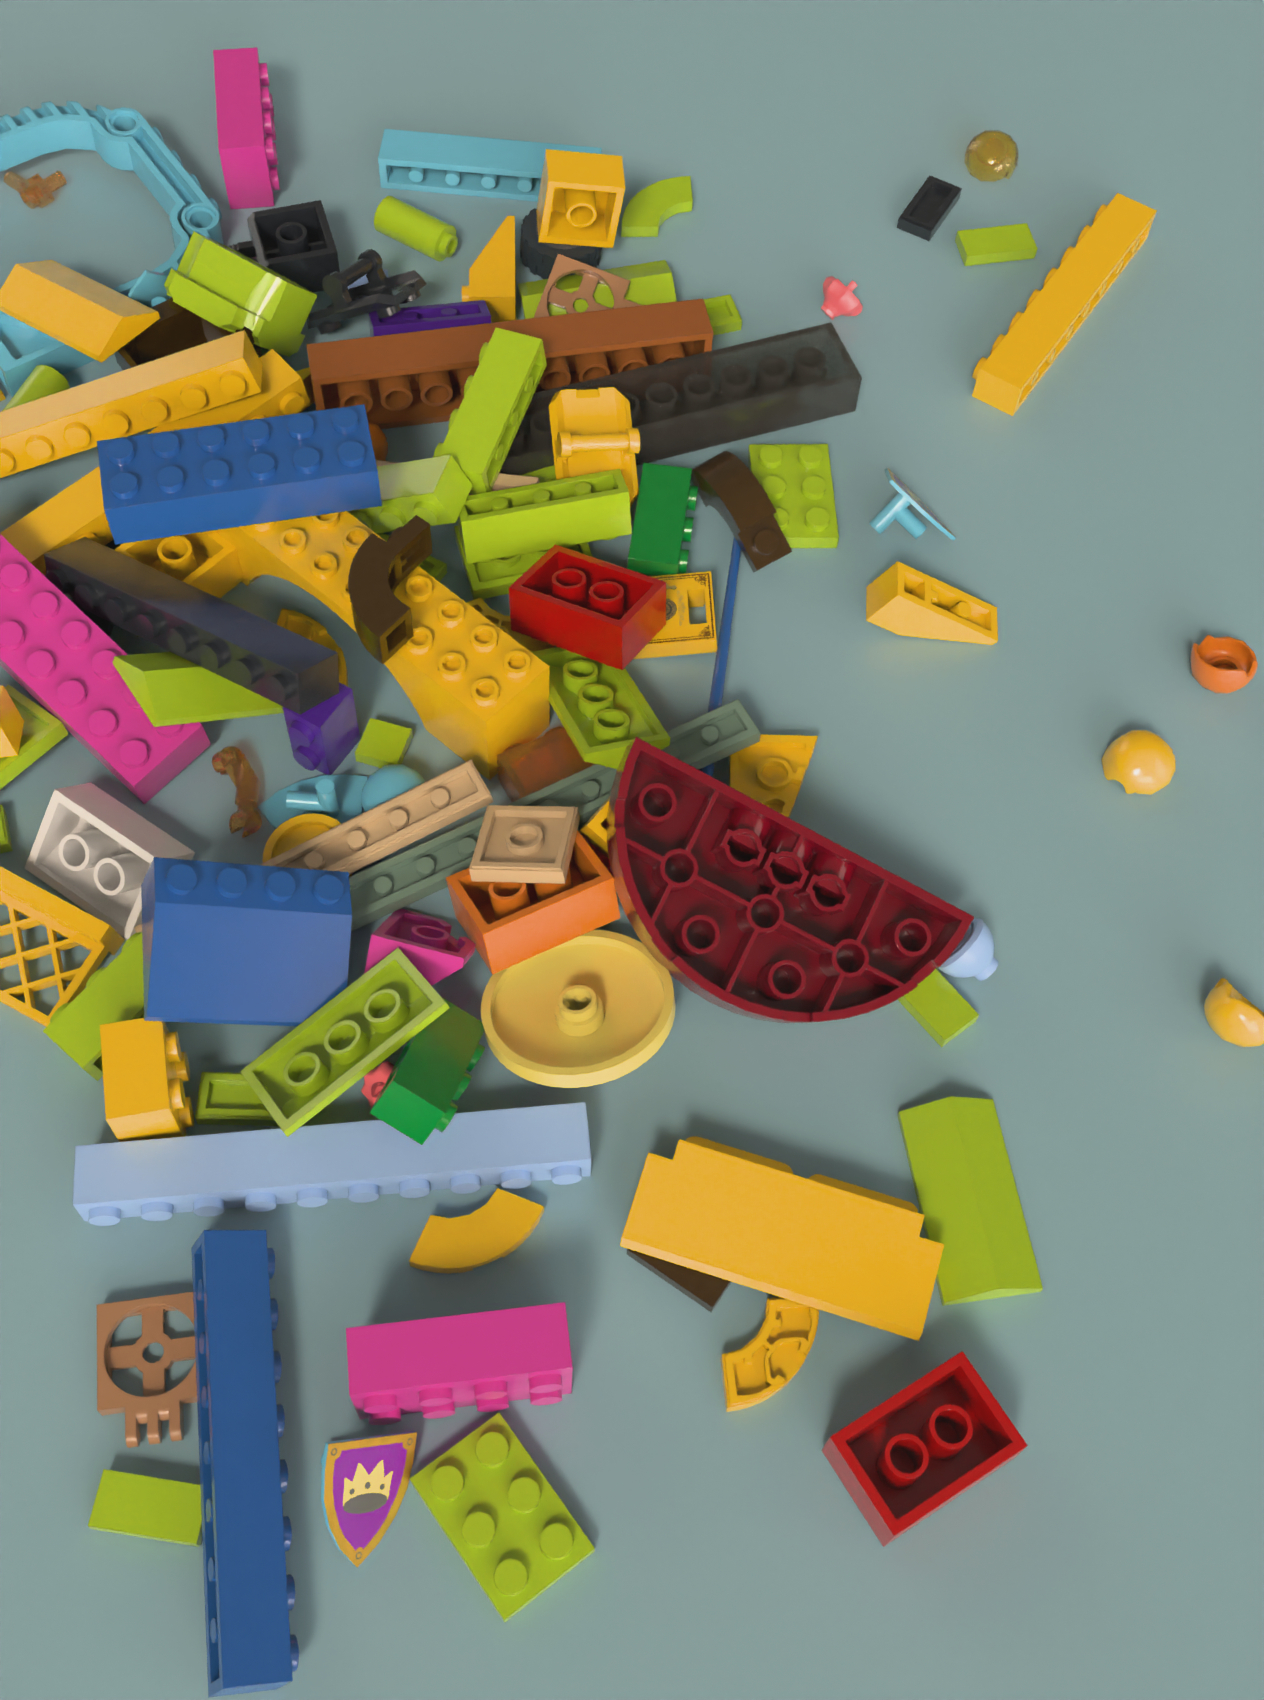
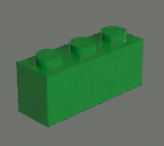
M643 463L627 569L650 577L684 574L687 572L689 550L682 549L683 542L691 543L694 518L686 516L687 510L695 511L698 486L691 485L692 468Z
M445 998L443 999L450 1008L406 1042L369 1112L423 1145L434 1129L440 1132L446 1129L458 1109V1105L451 1101H457L461 1097L472 1078L465 1071H472L485 1050V1047L479 1044L484 1033L482 1022Z

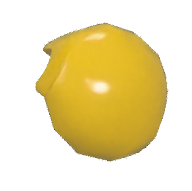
M1143 729L1131 730L1107 746L1101 759L1106 779L1120 782L1127 794L1136 792L1137 794L1152 795L1166 787L1176 771V759L1173 749L1159 735Z
M1221 978L1205 1000L1204 1013L1209 1026L1222 1040L1239 1047H1253L1264 1044V1012L1240 994L1228 980Z

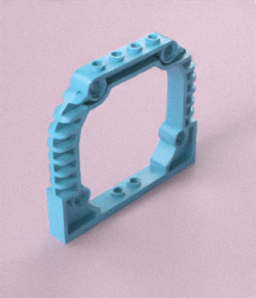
M51 101L42 102V108L32 110L29 106L20 108V114L12 118L8 114L0 116V172L43 154L63 149H83L97 151L101 158L111 167L136 173L170 216L175 251L169 260L152 271L168 276L171 268L177 270L193 231L223 244L220 221L222 214L217 202L212 197L208 198L204 194L197 177L193 173L188 174L175 150L170 151L167 148L159 130L155 126L151 127L138 111L126 107L111 111L98 104L96 105L97 111L83 108L77 101H67V106H55ZM140 277L115 287L113 290L128 296L131 288ZM0 311V381L11 397L15 395L37 365L52 367L64 375L95 360Z

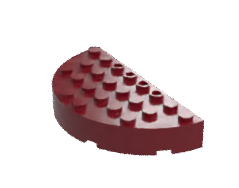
M635 737L626 747L616 771L607 814V847L616 892L629 922L650 954L669 971L671 976L690 991L712 1004L739 1015L777 1023L824 1022L869 1013L896 1001L918 987L921 981L949 958L963 939L974 919V916L638 737Z

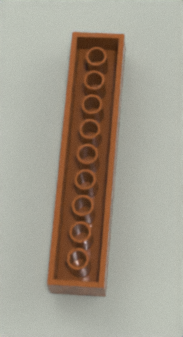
M694 299L306 344L316 410L364 404L369 422L378 425L380 429H390L449 421L452 411L455 408L459 409L462 403L467 378L470 375L474 376L478 368L481 348L485 342L489 343L496 327L543 340L547 366L526 412L549 409V404L554 394L565 389L589 390L614 387L626 399L708 390L713 329L704 299Z

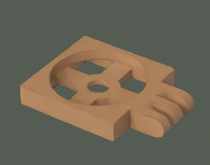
M558 254L534 318L550 316L548 312L549 303L565 309L566 314L579 313L573 308V303L578 299H583L588 303V308L585 312L611 309L595 303L593 295L598 282L609 287L614 299L612 309L642 305L625 299L630 286V280ZM575 273L583 276L578 291L568 293L555 288L558 280L568 274Z
M193 1292L97 1304V1411L102 1416L125 1413L127 1448L140 1446V1424L146 1423L149 1444L162 1443V1421L169 1420L171 1441L184 1440L183 1404L197 1402L196 1360L186 1378L168 1392H166V1371L171 1368L174 1362L196 1359L195 1336L171 1339L165 1334L164 1312L177 1310L189 1318L194 1325ZM142 1315V1336L136 1343L112 1347V1334L118 1325L127 1317ZM152 1343H159L164 1349L162 1358L155 1363L145 1361L143 1356L145 1348ZM136 1367L143 1373V1396H134L118 1388L112 1381V1371Z

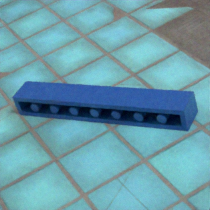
M204 1230L191 1247L208 1698L277 1690L293 1681L292 1672L297 1670L299 1663L298 1640L294 1634L290 1635L289 1611L293 1609L295 1603V1583L293 1576L286 1574L285 1551H289L291 1546L292 1528L289 1517L283 1516L282 1494L286 1492L288 1486V1467L285 1459H280L279 1438L284 1433L285 1413L282 1404H276L275 1384L280 1381L282 1362L280 1352L278 1350L273 1351L272 1331L276 1329L278 1323V1304L275 1298H270L269 1279L273 1278L275 1271V1253L273 1248H267L266 1230Z

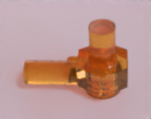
M12 171L4 175V183L19 192L23 202L31 209L37 206L43 208L53 202L55 199L52 193L67 184L65 177L60 171H56L44 179L38 173L27 180Z

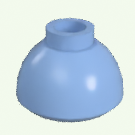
M973 919L963 939L938 969L953 977H975L978 981L987 979L996 970L999 961L994 957L995 945L993 935L982 919Z

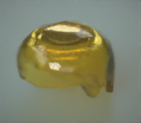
M985 130L974 136L965 152L964 164L970 175L980 181L995 182L1003 177L1010 179L1015 168L1018 166L1019 151L1017 144L1010 135L1000 130Z

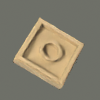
M487 805L469 868L471 881L565 884L580 821L578 807Z

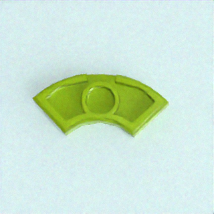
M691 176L664 179L638 192L630 200L623 213L621 237H658L659 228L665 220L675 214L692 211Z

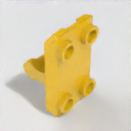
M614 387L589 390L565 389L556 392L549 404L556 480L620 469L629 490L631 508L639 493L635 453L640 451V435L638 428H632L629 400Z

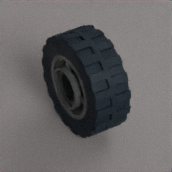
M532 209L530 214L524 217L523 224H521L520 258H523L522 263L534 275L537 274L541 279H548L558 254L595 268L600 264L602 247L538 242L536 209Z

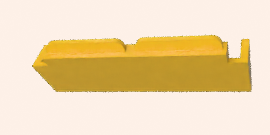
M698 1136L688 1137L685 1141L679 1139L673 1160L648 1152L620 1242L621 1247L919 1341L923 1332L944 1248L942 1243L919 1237L925 1215L918 1213L917 1207L909 1201L821 1174H814L809 1179L794 1175L791 1167L785 1163Z

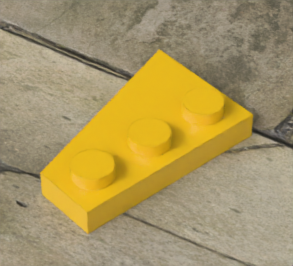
M760 734L759 742L729 755V786L790 818L815 750L818 736Z

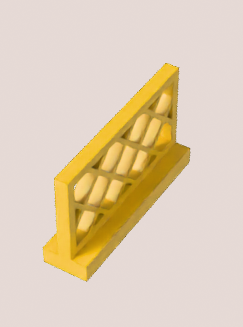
M0 866V905L8 907L11 922L0 926V937L13 933L16 954L0 958V969L18 964L22 985L0 990V1002L47 1027L54 1012L63 1004L72 1002L84 990L88 979L98 969L106 955L110 953L115 956L125 939L111 925ZM18 913L26 916L27 918L20 920ZM39 925L46 927L49 944L25 951L22 930ZM57 934L63 936L66 939L58 941ZM77 946L90 951L80 968L64 972L60 951ZM51 954L55 975L31 982L27 961ZM57 985L60 999L50 1014L47 1016L36 1010L33 992ZM24 995L25 1003L15 997Z

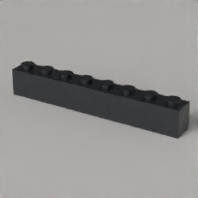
M87 537L44 554L45 577L77 607L301 715L339 693L338 652Z

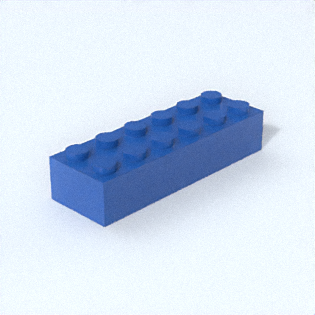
M364 404L97 441L103 506L115 545L382 506L378 470Z

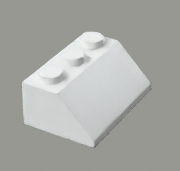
M90 782L54 789L25 869L92 916L111 925L121 936L128 940L136 933L134 927L142 924L141 884L153 858L192 860L195 852Z

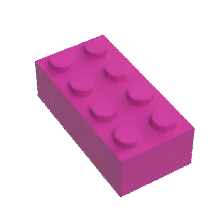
M257 47L213 50L218 149L230 210L274 206L273 191L280 190L278 169L277 167H272L273 165H278L276 143L273 142L276 141L274 118H271L274 117L272 94L269 92V87H265L270 86L267 63H260Z
M565 1302L346 1328L349 1395L359 1419H368L370 1425L394 1424L401 1421V1414L423 1412V1417L428 1419L444 1418L454 1415L455 1408L474 1405L477 1406V1411L479 1412L500 1411L509 1407V1401L530 1399V1404L550 1405L562 1401V1395L572 1394L573 1367Z

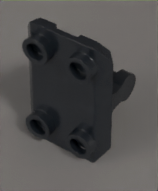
M367 249L359 255L358 261L341 272H331L324 277L322 282L323 289L331 297L333 303L327 306L326 309L309 313L307 318L308 329L317 327L322 335L341 327V320L373 311L377 312L379 319L391 316L401 310L399 304H405L420 297L421 293L419 290L427 285V283L415 270L387 278L382 268L383 262L379 253L373 249ZM366 275L369 283L348 289L349 285Z

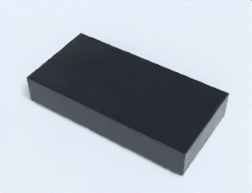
M929 175L900 215L897 228L930 241L960 199L962 188Z

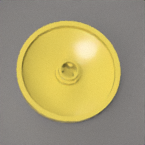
M592 930L493 974L482 996V1025L491 1051L499 1062L514 1074L528 1081L550 1087H588L615 1080L632 1072L648 1061L659 1050L668 1037L675 1018L674 987L669 971L650 954L643 943L616 932Z

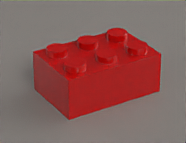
M556 544L509 587L512 631L623 670L666 625L665 581Z
M961 1351L830 1436L822 1452L880 1543L885 1547L1009 1463L1028 1445L964 1352Z

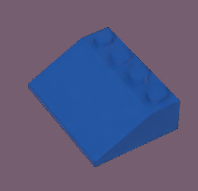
M153 858L141 884L144 1021L297 1027L347 988L352 925L349 872Z

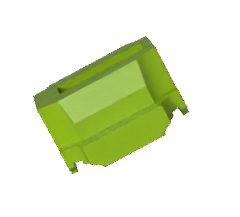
M194 231L178 269L174 270L171 268L164 284L167 291L166 295L172 297L173 302L232 333H235L236 330H242L245 326L253 332L254 344L268 350L274 349L277 353L288 357L299 351L305 337L301 331L317 298L315 293L220 242Z

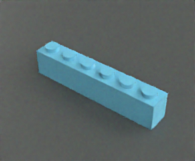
M384 129L378 155L381 188L538 202L546 149L601 154L602 148Z

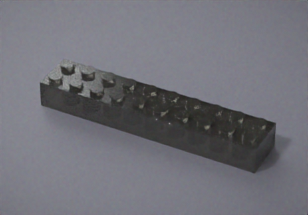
M832 322L536 392L532 397L499 473L522 475L554 465L549 404L554 394L560 390H589L614 387L630 402L632 428H638L640 435V451L635 453L637 466L854 412L856 410L862 377Z

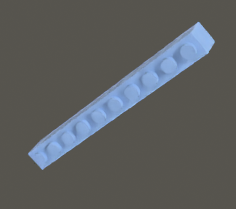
M586 1102L455 1113L443 1132L434 1129L423 1145L382 1120L301 1126L288 1137L280 1128L79 1145L75 1146L73 1206L84 1221L97 1226H110L119 1223L121 1218L139 1216L147 1221H164L172 1218L173 1213L193 1212L198 1216L210 1217L223 1214L225 1209L245 1207L246 1210L252 1212H265L275 1209L276 1204L297 1202V1205L302 1207H319L327 1204L329 1199L348 1198L356 1203L375 1201L379 1198V1195L399 1193L404 1198H420L430 1194V1190L450 1189L454 1193L467 1194L476 1192L481 1189V1186L501 1184L506 1189H521L531 1185V1181L552 1180L554 1184L559 1185L573 1184L579 1182L582 1177L591 1176V1150Z

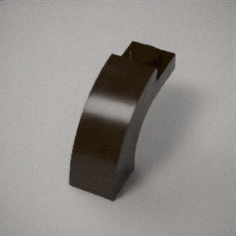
M723 451L692 468L691 480L694 486H698V493L705 507L712 506L723 517L753 573L793 552L773 515L777 511L756 477L737 456L731 452Z
M417 515L403 527L395 529L387 542L372 533L358 549L349 571L348 588L356 632L367 651L381 664L389 660L414 636L411 608L402 603L394 595V591L404 578L433 553L430 524Z

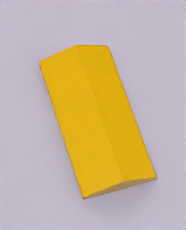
M54 260L15 264L0 289V311L101 363L160 319L158 311Z

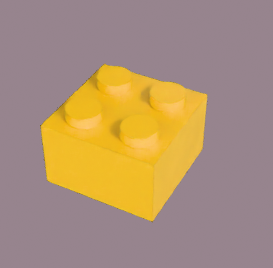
M546 149L536 209L538 242L613 248L625 192L622 156Z
M215 530L123 543L115 549L117 552L218 598L224 596L244 580L236 547Z
M144 1018L100 1025L105 1116L118 1141L126 1142L187 1136L186 1128L194 1126L192 1102L190 1097H185L183 1082L190 1080V1068L186 1051L181 1052L177 1031L169 1032L166 1023L163 1021H144Z

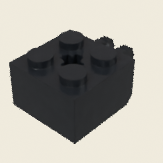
M321 200L253 212L247 219L251 241L229 245L230 248L313 293L324 291L322 282L325 276L331 272H340L337 249Z

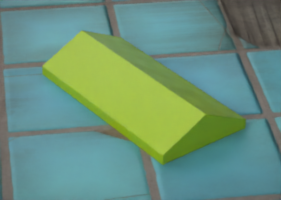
M666 260L603 270L630 280V286L625 297L626 300L640 305L677 302L672 272ZM577 274L564 276L558 280L555 288L568 293L578 291L583 276ZM548 279L518 283L524 319L534 318ZM598 282L593 295L595 303L612 309L614 299L609 287ZM578 299L573 303V308L576 312H585L588 308V303L583 299ZM549 303L548 312L550 316L566 314L565 309Z
M559 647L532 651L534 655L549 665L548 700L585 762L617 769L626 747L635 737L660 750L670 745V736L625 668L620 670L607 666L601 662L571 653Z
M172 652L115 656L112 662L154 727L283 713V706Z
M397 948L240 1072L280 1129L288 1137L450 1007L402 951Z
M950 1096L899 1111L897 1114L919 1210L920 1214L925 1215L923 1227L926 1239L944 1244L936 1276L942 1306L1041 1292L1043 1286L993 1099Z

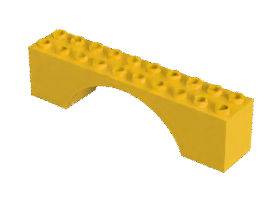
M344 511L215 530L236 547L244 578L241 581L243 584L249 586L261 575H271L287 580L324 603L356 632L348 588L350 567L358 549L372 533L383 541L385 540L349 512ZM417 566L399 583L394 591V595L411 608L414 636L384 664L412 702L425 729L465 762L472 760L477 771L488 780H491L550 727V706L548 700L549 665L421 567Z

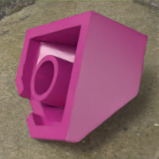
M399 909L394 911L371 934L364 974L395 949L399 948L432 986L463 968L474 954L476 944L467 937H459V940L455 939L450 935L452 926L441 918Z

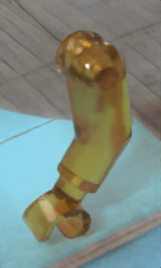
M235 746L225 747L214 754L212 765L217 773L220 772V775H229L236 787L235 804L237 805V811L231 815L229 828L233 834L244 827L242 838L257 832L262 826L261 816L256 810L260 780L242 749Z

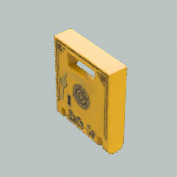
M711 571L651 576L666 582V625L634 659L717 652ZM705 604L707 623L690 624L689 608L704 607Z

